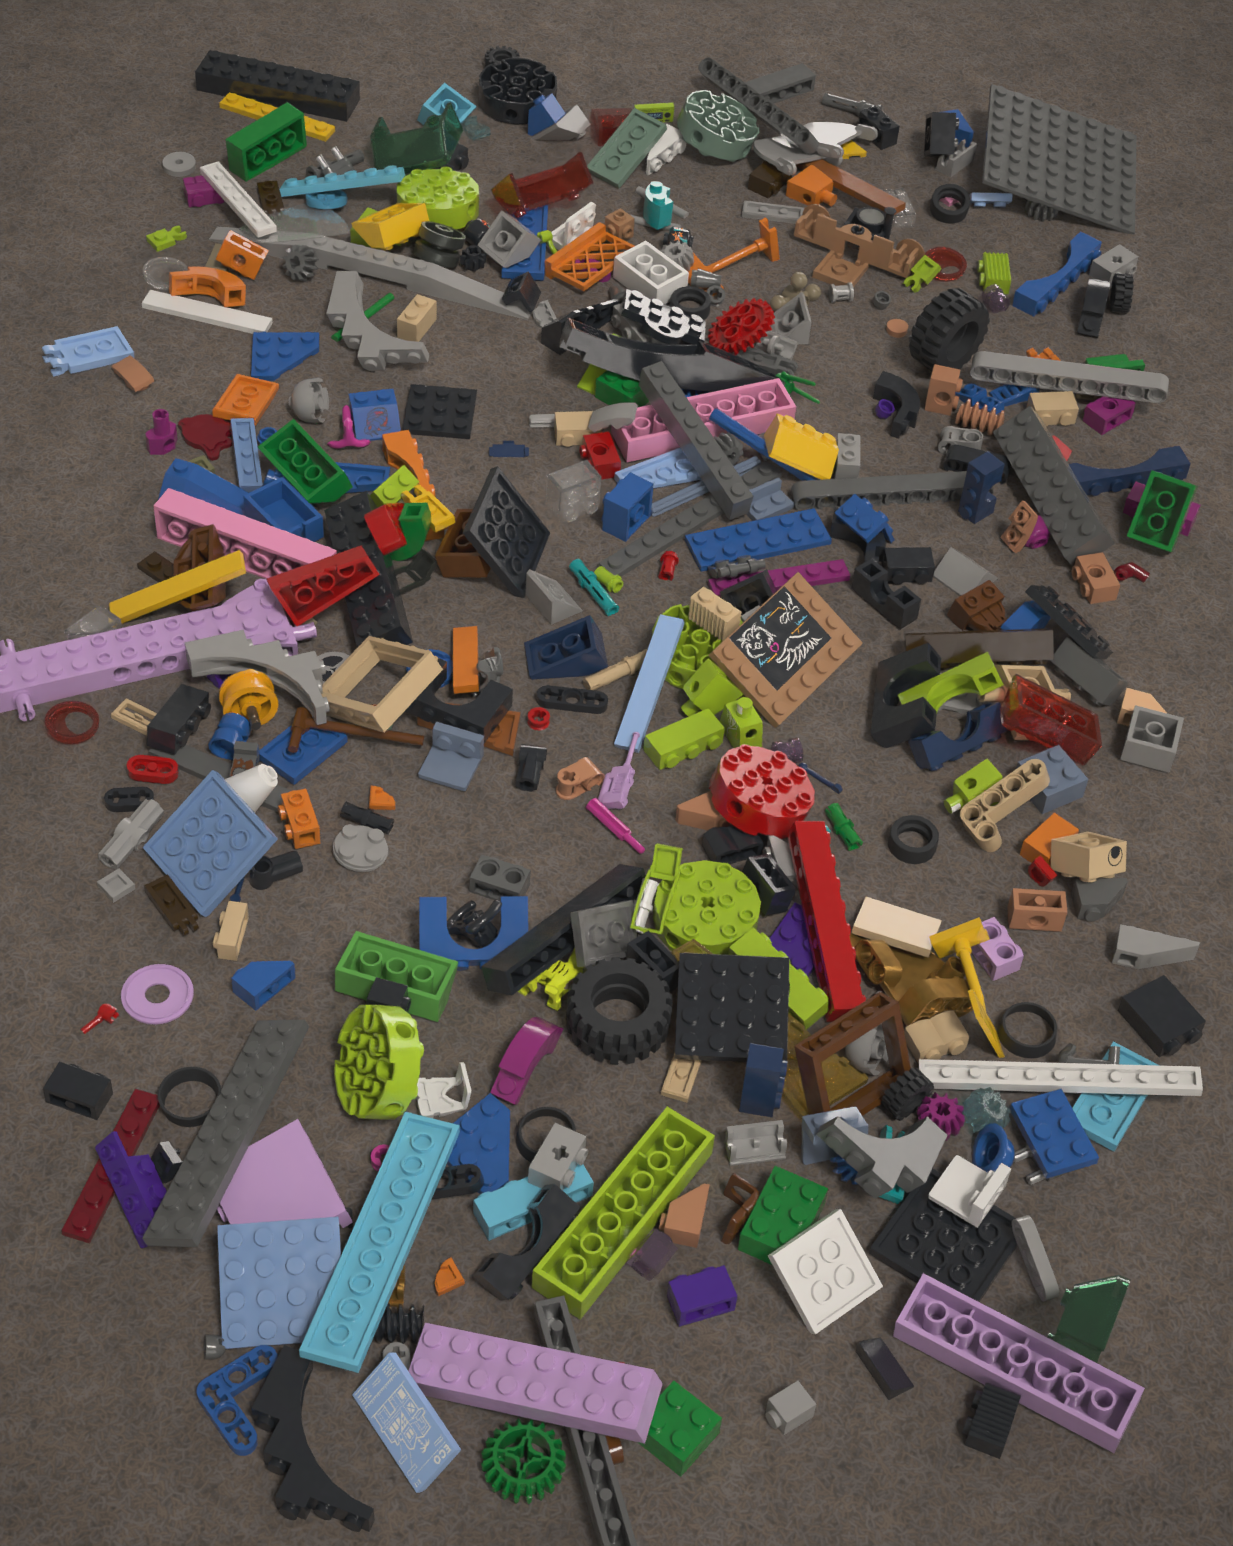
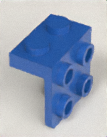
M856 494L852 495L835 512L836 517L866 543H869L880 531L883 532L885 539L890 543L894 541L893 529L887 523L889 521L887 516L881 511L876 512L872 509V504L864 497L861 499Z

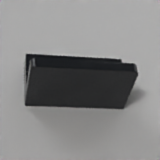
M528 271L510 280L502 300L505 305L521 299L528 312H532L541 295V291Z

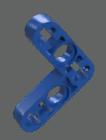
M260 1345L203 1379L197 1386L196 1393L199 1404L230 1449L240 1456L251 1454L258 1445V1438L254 1427L233 1397L269 1375L278 1356L276 1350L268 1345ZM261 1355L265 1358L270 1357L269 1364L259 1363L258 1357ZM248 1362H250L251 1368L254 1366V1374L251 1373L250 1367L247 1365ZM235 1371H242L246 1374L245 1380L241 1383H233L229 1380V1377ZM207 1388H210L212 1391L216 1390V1396L220 1402L216 1406L210 1395L205 1396ZM224 1411H232L236 1414L235 1419L230 1423H222L218 1417ZM238 1426L243 1437L250 1436L248 1438V1445H244L242 1442L238 1443V1436L234 1431Z

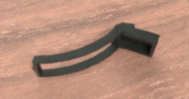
M421 548L408 566L395 569L396 575L405 572L416 581L401 588V594L413 588L423 586L425 582L431 579L430 575L436 569L438 563L436 558L427 550Z

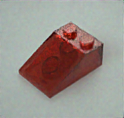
M631 108L592 109L598 146H604L631 113Z

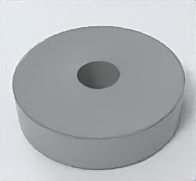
M186 152L170 153L162 161L163 170L168 175L175 177L190 175L196 169L195 158Z

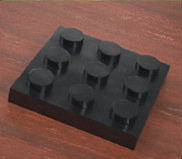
M411 384L403 431L409 430L411 435L470 439L477 390Z

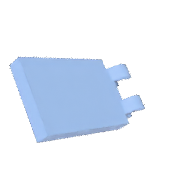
M118 326L54 340L55 345H45L42 347L46 355L42 356L44 362H50L52 367L55 368L50 370L53 377L64 374L67 370L72 374L114 364L129 355L134 358V351Z

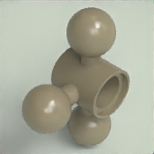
M796 272L790 279L791 284L783 290L782 296H774L770 301V306L776 312L801 292L804 294L808 306L809 301H815L820 297L821 289L816 284L806 286V275L802 272Z

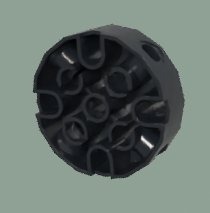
M526 58L502 59L499 64L493 65L491 63L486 66L479 75V105L487 115L500 122L528 124L529 109L535 105L533 101L541 95L546 97L551 93L556 98L557 76L554 72L548 71L546 65L538 61Z

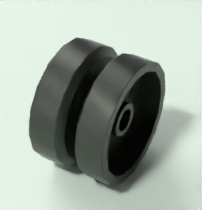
M422 222L419 230V236L422 239L416 240L413 253L417 257L439 266L457 267L460 253L457 250L463 248L466 236L460 231L440 223Z

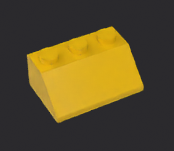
M396 203L351 224L371 248H380L386 251L392 249L394 244L408 242L409 237H418L422 222L429 221L425 203Z
M777 413L764 434L769 457L818 479H831L839 451L836 439L828 433L822 434L817 432L811 425H802L796 422L791 416H782Z

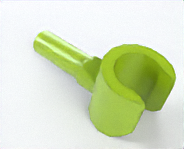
M551 231L538 232L537 237L541 239L539 243L546 242L552 254H555L557 250L552 242L553 235Z

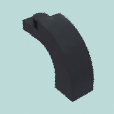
M1089 278L1077 334L1098 338L1110 287L1109 281Z
M883 371L875 384L873 399L878 401L886 399L894 405L898 414L893 421L891 436L899 439L902 432L907 433L909 427H916L920 409V398L914 387L906 380Z
M835 507L830 537L847 540L859 546L864 553V563L871 558L877 563L882 562L884 548L886 547L883 532L880 531L869 543H866L836 517L835 512L839 507Z

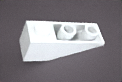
M666 124L667 131L649 152L646 175L649 176L654 171L657 172L663 164L671 162L674 156L684 152L686 142L677 128Z

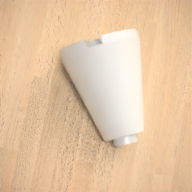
M264 764L224 779L254 813L278 783L276 771L271 766Z

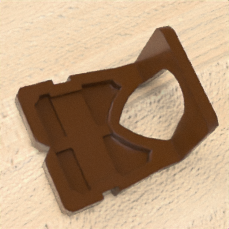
M735 1173L729 1178L724 1190V1196L740 1205L741 1208L734 1214L726 1228L727 1230L721 1240L724 1244H730L737 1237V1234L742 1231L759 1197V1191ZM734 1186H738L751 1194L747 1201L735 1191Z

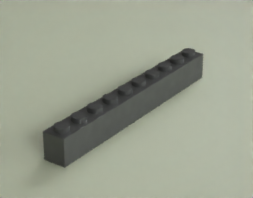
M560 1296L535 1302L534 1322L541 1347L581 1355L565 1297ZM564 1426L597 1546H637L605 1435Z

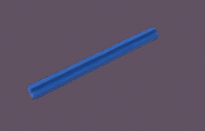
M716 408L711 413L709 419L735 435L738 439L800 480H821L769 457L763 438Z

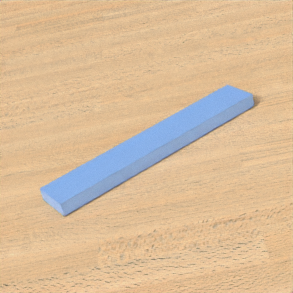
M660 614L615 739V747L629 751L633 739L632 734L638 732L640 737L637 740L634 752L639 753L685 624L683 619Z

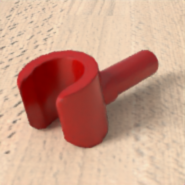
M103 1004L100 1006L97 1016L80 1030L86 1034L103 1020L111 1024L114 1021L111 1017L116 1019L119 1013L116 1012L117 1009L112 1005Z

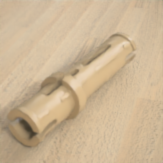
M647 649L634 656H626L617 664L583 678V685L587 690H597L623 676L635 674V671L642 667Z

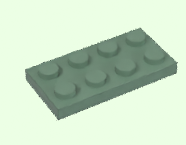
M634 108L587 165V171L620 189L667 131L666 124Z

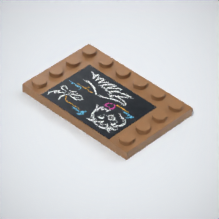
M797 572L708 656L747 698L752 700L757 710L776 728L863 643L803 576Z

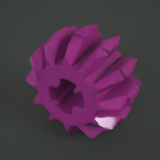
M934 1092L931 1098L925 1096L917 1110L918 1121L928 1117L947 1134L946 1141L950 1138V1135L957 1136L965 1122V1116L963 1115L964 1106L958 1105L957 1098L950 1100L947 1092L943 1097H940L936 1092Z

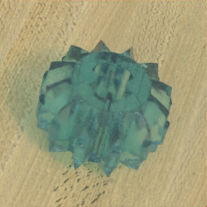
M990 1087L976 1089L963 1102L965 1108L962 1114L968 1118L966 1124L973 1126V1132L980 1131L990 1123H996L1002 1128L1006 1127L1011 1121L1009 1118L1011 1110L1005 1105L1007 1100H1002L1000 1098V1091L994 1093Z

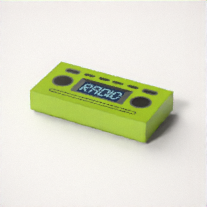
M674 103L634 105V108L660 122H673Z

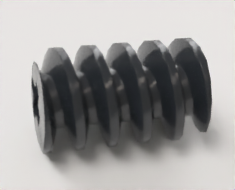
M388 1303L375 1333L377 1342H381L384 1335L387 1334L389 1342L393 1343L397 1334H399L402 1343H406L409 1335H411L413 1343L418 1344L424 1327L425 1306L423 1305L420 1312L416 1313L414 1304H411L408 1312L404 1313L402 1304H398L396 1311L392 1312L390 1303Z

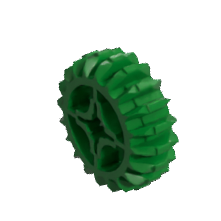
M518 1418L515 1426L512 1427L506 1421L503 1425L504 1431L495 1428L493 1431L494 1438L488 1437L486 1440L487 1448L482 1450V1459L484 1461L481 1463V1468L483 1472H486L485 1481L486 1483H492V1491L494 1493L503 1488L502 1498L504 1500L511 1493L514 1494V1502L516 1504L520 1501V1496H526V1502L530 1504L533 1494L542 1501L544 1490L552 1494L555 1489L554 1484H560L562 1481L561 1473L565 1472L566 1464L563 1462L566 1459V1452L561 1449L562 1441L561 1439H554L555 1432L553 1429L545 1432L543 1422L538 1427H534L532 1419L528 1420L527 1425H522L521 1420ZM521 1442L516 1447H507L513 1443ZM532 1443L541 1447L547 1456H543L542 1452L533 1449ZM527 1451V1463H524L523 1469L520 1470V1458H523L524 1452ZM500 1464L505 1465V1468L513 1470L516 1478L508 1475L501 1468ZM530 1474H540L534 1478L526 1479Z

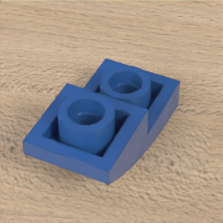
M967 384L961 389L960 393L956 392L955 396H959V400L964 403L971 399L972 407L976 402H979V409H982L986 404L988 405V412L994 407L996 408V414L1004 410L1003 401L987 397L986 388L979 387L976 384Z

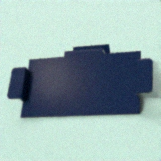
M503 441V444H493V447H489V456L525 457L529 456V448L525 447V445H515L514 441Z

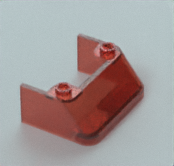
M579 152L564 165L516 180L513 173L508 174L491 189L494 199L509 215L519 218L526 215V211L565 199L569 201L576 200L581 197L580 193L594 183L582 152Z

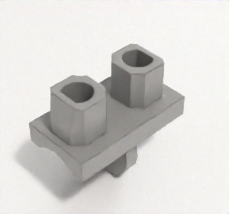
M771 330L766 332L767 337L760 338L761 343H756L755 348L758 350L781 355L792 360L799 341Z

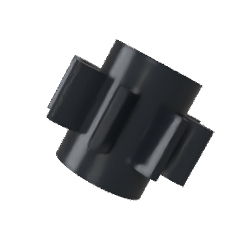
M468 246L466 250H462L460 265H465V270L476 271L484 268L486 253H481V248L478 246Z

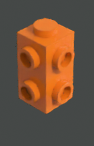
M307 789L281 794L282 805H278L280 820L286 821L284 830L287 840L292 839L295 849L320 844V828Z

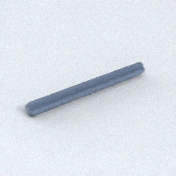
M753 456L733 467L742 476L760 465L761 460L757 456ZM703 480L653 502L651 516H658L710 491Z

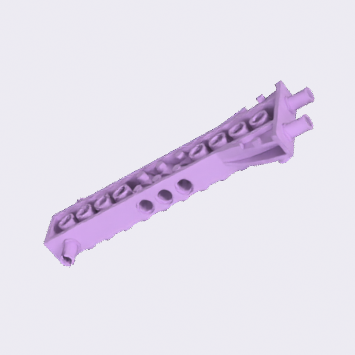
M258 579L254 582V585L239 592L217 607L18 652L15 651L14 642L11 639H6L8 647L5 646L4 640H1L0 713L17 709L20 720L27 721L25 713L28 714L29 720H32L35 717L32 705L190 669L186 659L185 642L244 630L246 638H251L253 646L279 640L281 647L287 649L289 656L297 655L298 646L296 641L316 638V627L314 622L292 627L288 622L283 606L271 590L267 580Z

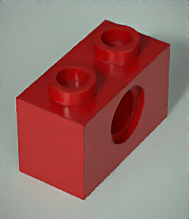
M610 432L583 435V443L579 446L581 458L586 459L585 469L587 474H591L594 481L614 478L615 472L621 470V460Z

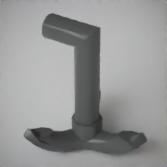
M1069 1043L1059 1052L1058 1063L1119 1065L1120 1047L1109 1046L1108 1060L1073 1057L1072 1055L1076 1053V1046Z

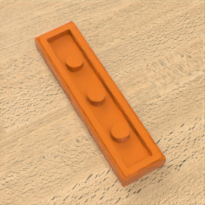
M477 626L453 628L454 694L478 692L479 671L476 668L478 663Z

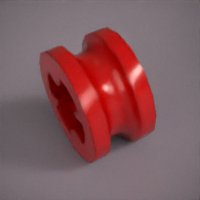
M536 707L528 712L527 723L530 728L540 731L549 726L550 713L547 709ZM535 717H540V719L543 718V720H542V721H538V719L535 720Z

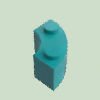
M653 181L645 190L643 218L647 224L659 230L671 224L674 201L669 199L670 188L663 186L660 182Z

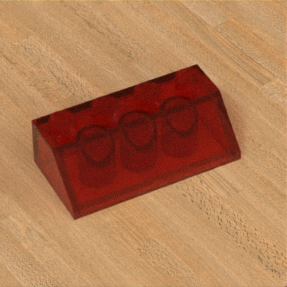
M1018 674L1013 676L1000 708L1002 725L1010 731H1015L1025 736L1030 741L1044 745L1047 749L1060 745L1072 761L1085 765L1102 747L1098 714Z

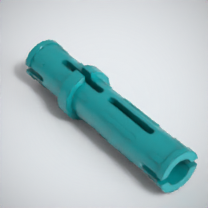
M581 559L573 560L569 565V569L579 580V585L582 588H586L607 616L617 613L620 607L597 581L596 574L589 571Z

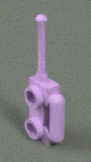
M638 732L632 734L633 739L623 766L613 767L612 771L605 775L598 800L607 809H622L628 803L627 796L630 787L634 783L633 776L635 774V770L631 767L630 763L637 740L640 737Z

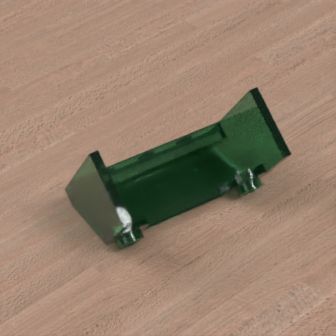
M451 102L447 103L442 115H431L427 118L423 127L391 134L383 117H379L370 135L374 168L383 170L387 166L395 165L397 168L403 167L404 173L407 174L415 169L427 170L447 164L463 132L462 125Z
M1115 1275L1074 1284L1072 1290L1066 1288L1060 1303L1061 1306L1065 1307L1056 1333L1049 1332L1047 1338L1097 1363L1101 1351L1104 1352L1131 1279Z

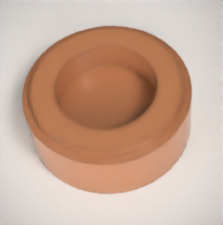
M892 319L887 323L886 332L892 337H904L908 332V324L901 319Z

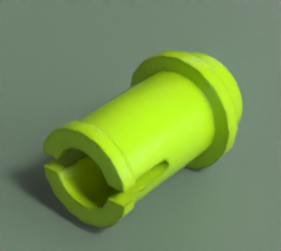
M599 566L594 571L597 581L605 585L607 591L617 593L623 587L621 576L612 574L605 567Z

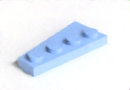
M681 448L617 471L614 475V480L618 483L620 479H624L631 472L654 483L653 488L702 480Z

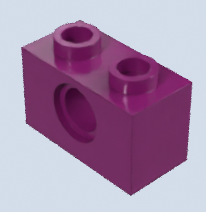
M1102 396L1085 407L1083 422L1100 435H1103L1131 419L1136 403L1133 400Z

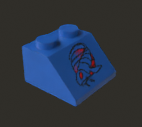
M393 389L349 394V407L351 409L352 426L356 439L382 440V434L401 431L398 406Z

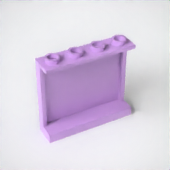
M298 1119L248 1147L220 1202L221 1205L217 1208L224 1223L229 1221L230 1224L339 1217V1223L342 1228L353 1223Z

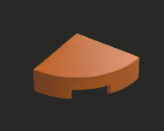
M371 785L369 808L375 810H395L394 798L383 791V788Z
M452 1258L444 1261L436 1274L435 1291L437 1296L465 1284V1280Z

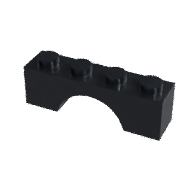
M556 1184L545 1185L527 1207L533 1224L532 1236L527 1246L513 1256L503 1253L490 1254L474 1274L473 1278L497 1299H513L520 1293L523 1288L521 1283L527 1275L531 1276L533 1274V1269L538 1265L541 1257L556 1243L557 1237L562 1230H566L577 1217L575 1214L580 1209V1206Z

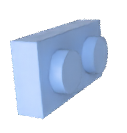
M972 192L969 194L970 203H974V207H986V203H992L994 207H1006V204L1012 202V193Z

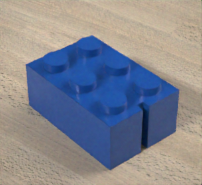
M284 477L243 495L246 517L313 542L324 537L323 516Z

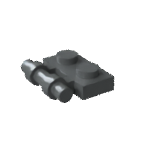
M743 555L737 557V561L729 562V560L716 561L714 566L708 567V573L710 577L716 579L722 577L732 578L737 577L741 573H756L757 570L764 569L766 564L764 559L757 560L751 558V555Z

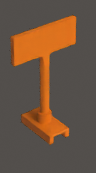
M766 217L759 220V239L755 240L753 244L709 266H705L693 253L694 263L690 267V271H688V284L691 286L692 270H698L699 268L714 273L756 251H763L772 262L780 260L777 229L775 227L769 229Z

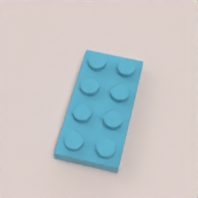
M1114 1041L1111 1046L1120 1047L1119 1065L1160 1066ZM1109 1049L1102 1060H1108ZM1081 1093L1072 1109L1088 1138L1115 1152L1148 1095Z

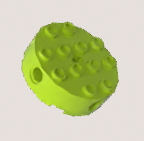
M450 167L427 170L415 169L411 171V174L404 176L401 182H398L397 203H425L430 222L440 223L454 229H461L470 220H475L479 216V185L468 173L452 171Z
M679 604L670 607L661 615L683 619L685 623L665 678L673 686L683 689L686 682L708 658L715 663L708 655L722 643V640H718V637L711 635V632L703 630V627L689 620L690 605L682 607ZM657 619V621H656V623H655V625H654V627H653V629H652V636H653V633H654L656 624H657V622H658V619Z
M702 860L681 864L679 882L670 903L663 933L657 934V936L669 950L678 955L680 953L729 955V947L753 927L757 930L761 901L756 886L743 872L731 867L728 863ZM662 880L657 886L653 912L656 930L660 929L673 881Z
M359 1005L348 1015L340 1030L337 1042L342 1045L340 1060H335L334 1066L337 1095L343 1109L349 1115H355L362 1119L395 1120L403 1115L411 1100H414L418 1094L417 1083L424 1046L419 1042L417 1022L401 1007Z

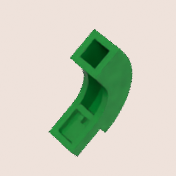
M428 503L404 504L399 521L407 544L390 553L392 560L402 561L416 555L423 547L431 526V512Z

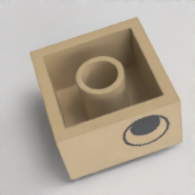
M1092 832L1051 839V868L1054 871L1061 872V875L1064 877H1080V880L1083 882H1095L1096 878L1099 877L1113 878L1117 873L1126 872L1127 841Z

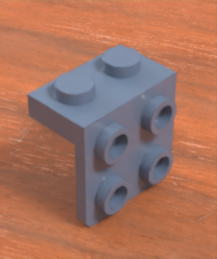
M856 1106L802 1116L801 1159L804 1165L837 1157L838 1154L816 1135L821 1125L837 1116L853 1128L868 1134V1124Z

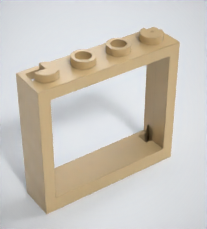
M368 636L323 683V694L321 695L322 697H327L330 711L326 712V716L385 733L443 670L437 661L438 657L434 656L429 650ZM380 660L411 668L377 706L345 698Z

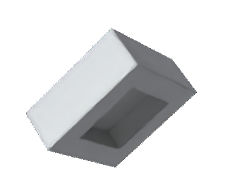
M120 868L97 881L98 887L113 903L136 889L135 884Z

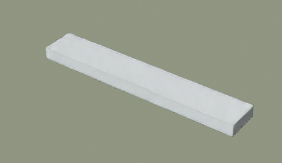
M220 162L200 167V174L257 238L277 232L274 222Z
M150 290L142 302V308L251 334L253 332H268L273 323L270 317L180 296H171V294Z

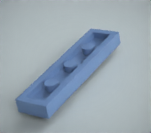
M254 418L231 419L230 427L238 487L247 492H252L263 486Z

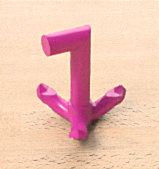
M345 405L342 408L343 439L330 441L327 445L334 449L348 446L358 448L368 446L371 443L370 440H358L354 437L351 409Z

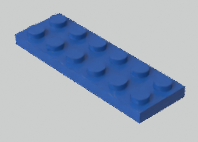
M508 193L506 213L516 218L537 236L538 232L547 230L549 195ZM546 242L539 243L529 258L507 268L502 266V278L513 279L529 271L534 280H544Z
M815 508L685 535V542L701 572L708 571V567L714 566L715 562L719 560L733 562L737 561V557L743 555H751V558L760 560L830 545L832 541Z

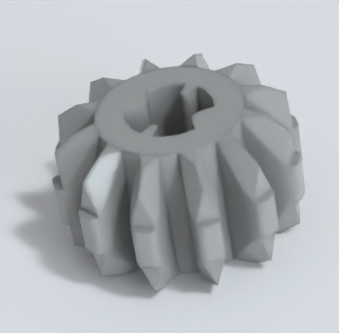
M679 240L676 243L670 242L668 246L663 245L662 250H660L686 271H690V267L693 266V250L686 242L682 244Z

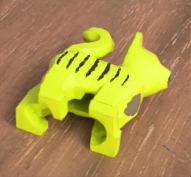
M575 948L568 962L565 963L558 960L521 988L518 993L526 996L530 991L534 992L538 988L537 983L539 982L546 986L544 991L549 995L547 1006L558 1011L561 1007V997L568 992L575 976L580 972L583 973V968H585L577 967Z

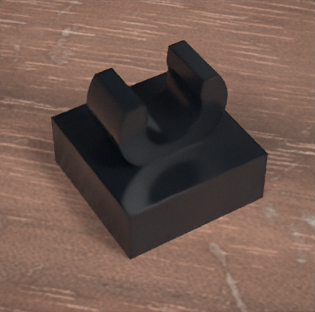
M169 1141L159 1142L151 1156L162 1184L173 1180L183 1162L179 1157L180 1149L173 1148Z

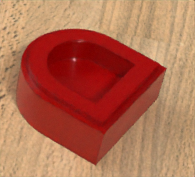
M1041 855L1034 859L1028 867L1030 878L1042 887L1048 885L1057 876Z

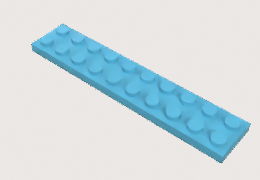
M409 1112L404 1113L299 1349L300 1357L359 1373L459 1136L460 1125Z

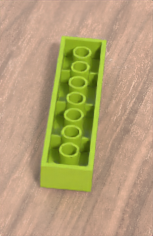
M667 1106L533 1269L532 1288L548 1299L564 1296L569 1313L581 1320L624 1266L631 1254L658 1223L662 1212L666 1213L670 1202L677 1199L712 1155L715 1135Z

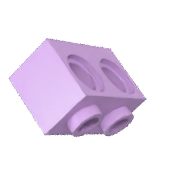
M995 917L983 921L982 925L987 930L990 940L972 946L971 949L972 954L992 981L1020 970L1024 955L1021 948L1009 937L1006 928L1000 925Z

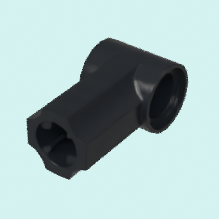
M521 744L518 761L519 769L516 778L517 788L529 792L537 790L541 770H544L547 747Z
M293 850L272 858L262 856L249 871L250 885L257 890H265L271 887L274 881L303 872V865L298 852Z

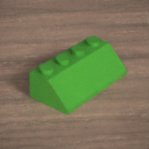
M356 931L335 969V991L367 1000L376 977L408 986V997L411 998V1006L408 1013L438 1022L449 999L458 961Z

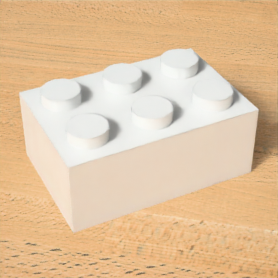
M647 241L614 257L613 278L629 290L639 291L650 299L655 298L662 301L663 304H667L671 301V295L675 290L688 286L689 272Z

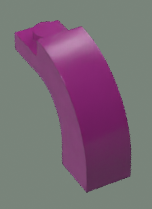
M533 1017L528 1020L506 1050L498 1066L501 1069L490 1093L514 1105H518L534 1068L544 1055L552 1054L564 1028L540 1017Z

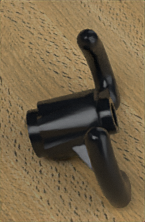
M471 900L468 901L447 920L449 934L468 937L476 946L481 948L488 946L498 936L496 933L498 930L491 920L501 909L502 902L499 900L493 901L490 907L483 912L482 910L475 911L476 903Z

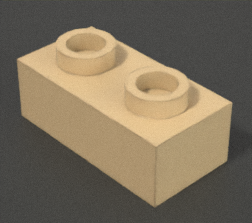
M229 901L226 911L221 912L219 921L221 930L220 933H215L213 948L217 949L219 959L237 961L249 919L247 903Z

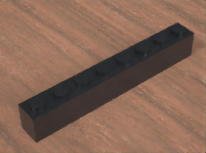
M623 864L617 865L481 966L488 991L512 996L573 950L575 945L571 912L621 901L637 900L642 879L646 877L644 868Z

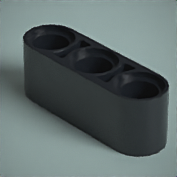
M951 445L948 448L943 468L947 472L948 470L954 472L967 471L968 463L987 451L962 445ZM991 453L1005 464L1002 478L999 482L1002 485L1008 479L1011 463L1006 456Z

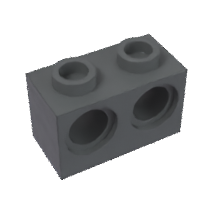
M481 854L470 876L469 892L499 901L501 896H525L530 886L531 870L521 865H514L501 861L498 858Z

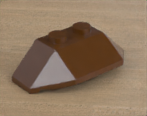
M214 524L191 530L188 540L182 545L174 559L173 577L225 556ZM226 582L175 603L191 611L215 606L226 599Z

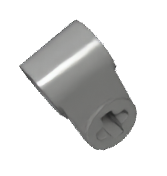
M947 426L941 430L940 436L942 440L938 445L940 453L947 454L948 443H950V446L956 444L981 450L983 434L979 430Z

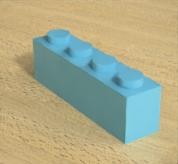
M577 1165L574 1170L576 1172L575 1178L571 1186L563 1189L576 1203L593 1196L594 1182L584 1165ZM528 1177L518 1181H510L502 1188L493 1192H484L473 1200V1214L488 1241L532 1222L527 1207L542 1189L528 1183Z

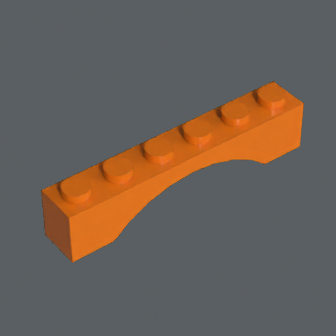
M409 430L382 434V450L388 465L397 470L405 465L419 480L418 484L436 497L434 485L429 484L428 470L423 468L422 454L417 453V441L415 438L412 439ZM448 527L438 532H434L430 528L425 541L444 538V530L448 529Z

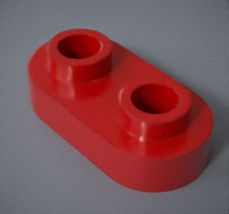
M135 755L127 761L128 776L136 781L169 784L174 782L179 776L178 764L171 758Z

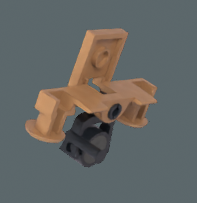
M810 204L804 208L803 215L795 224L794 236L830 249V252L814 269L812 278L828 284H834L835 286L846 285L848 282H851L854 287L871 265L907 278L913 266L925 255V251L921 244L914 239H903L897 244L896 250L893 249L894 242L889 240L893 217L897 212L893 207H886L884 211L874 207H865L860 210L855 207L843 227L838 228L836 227L837 220L831 219L829 212L823 206ZM846 241L849 248L859 250L858 259L855 264L842 259Z

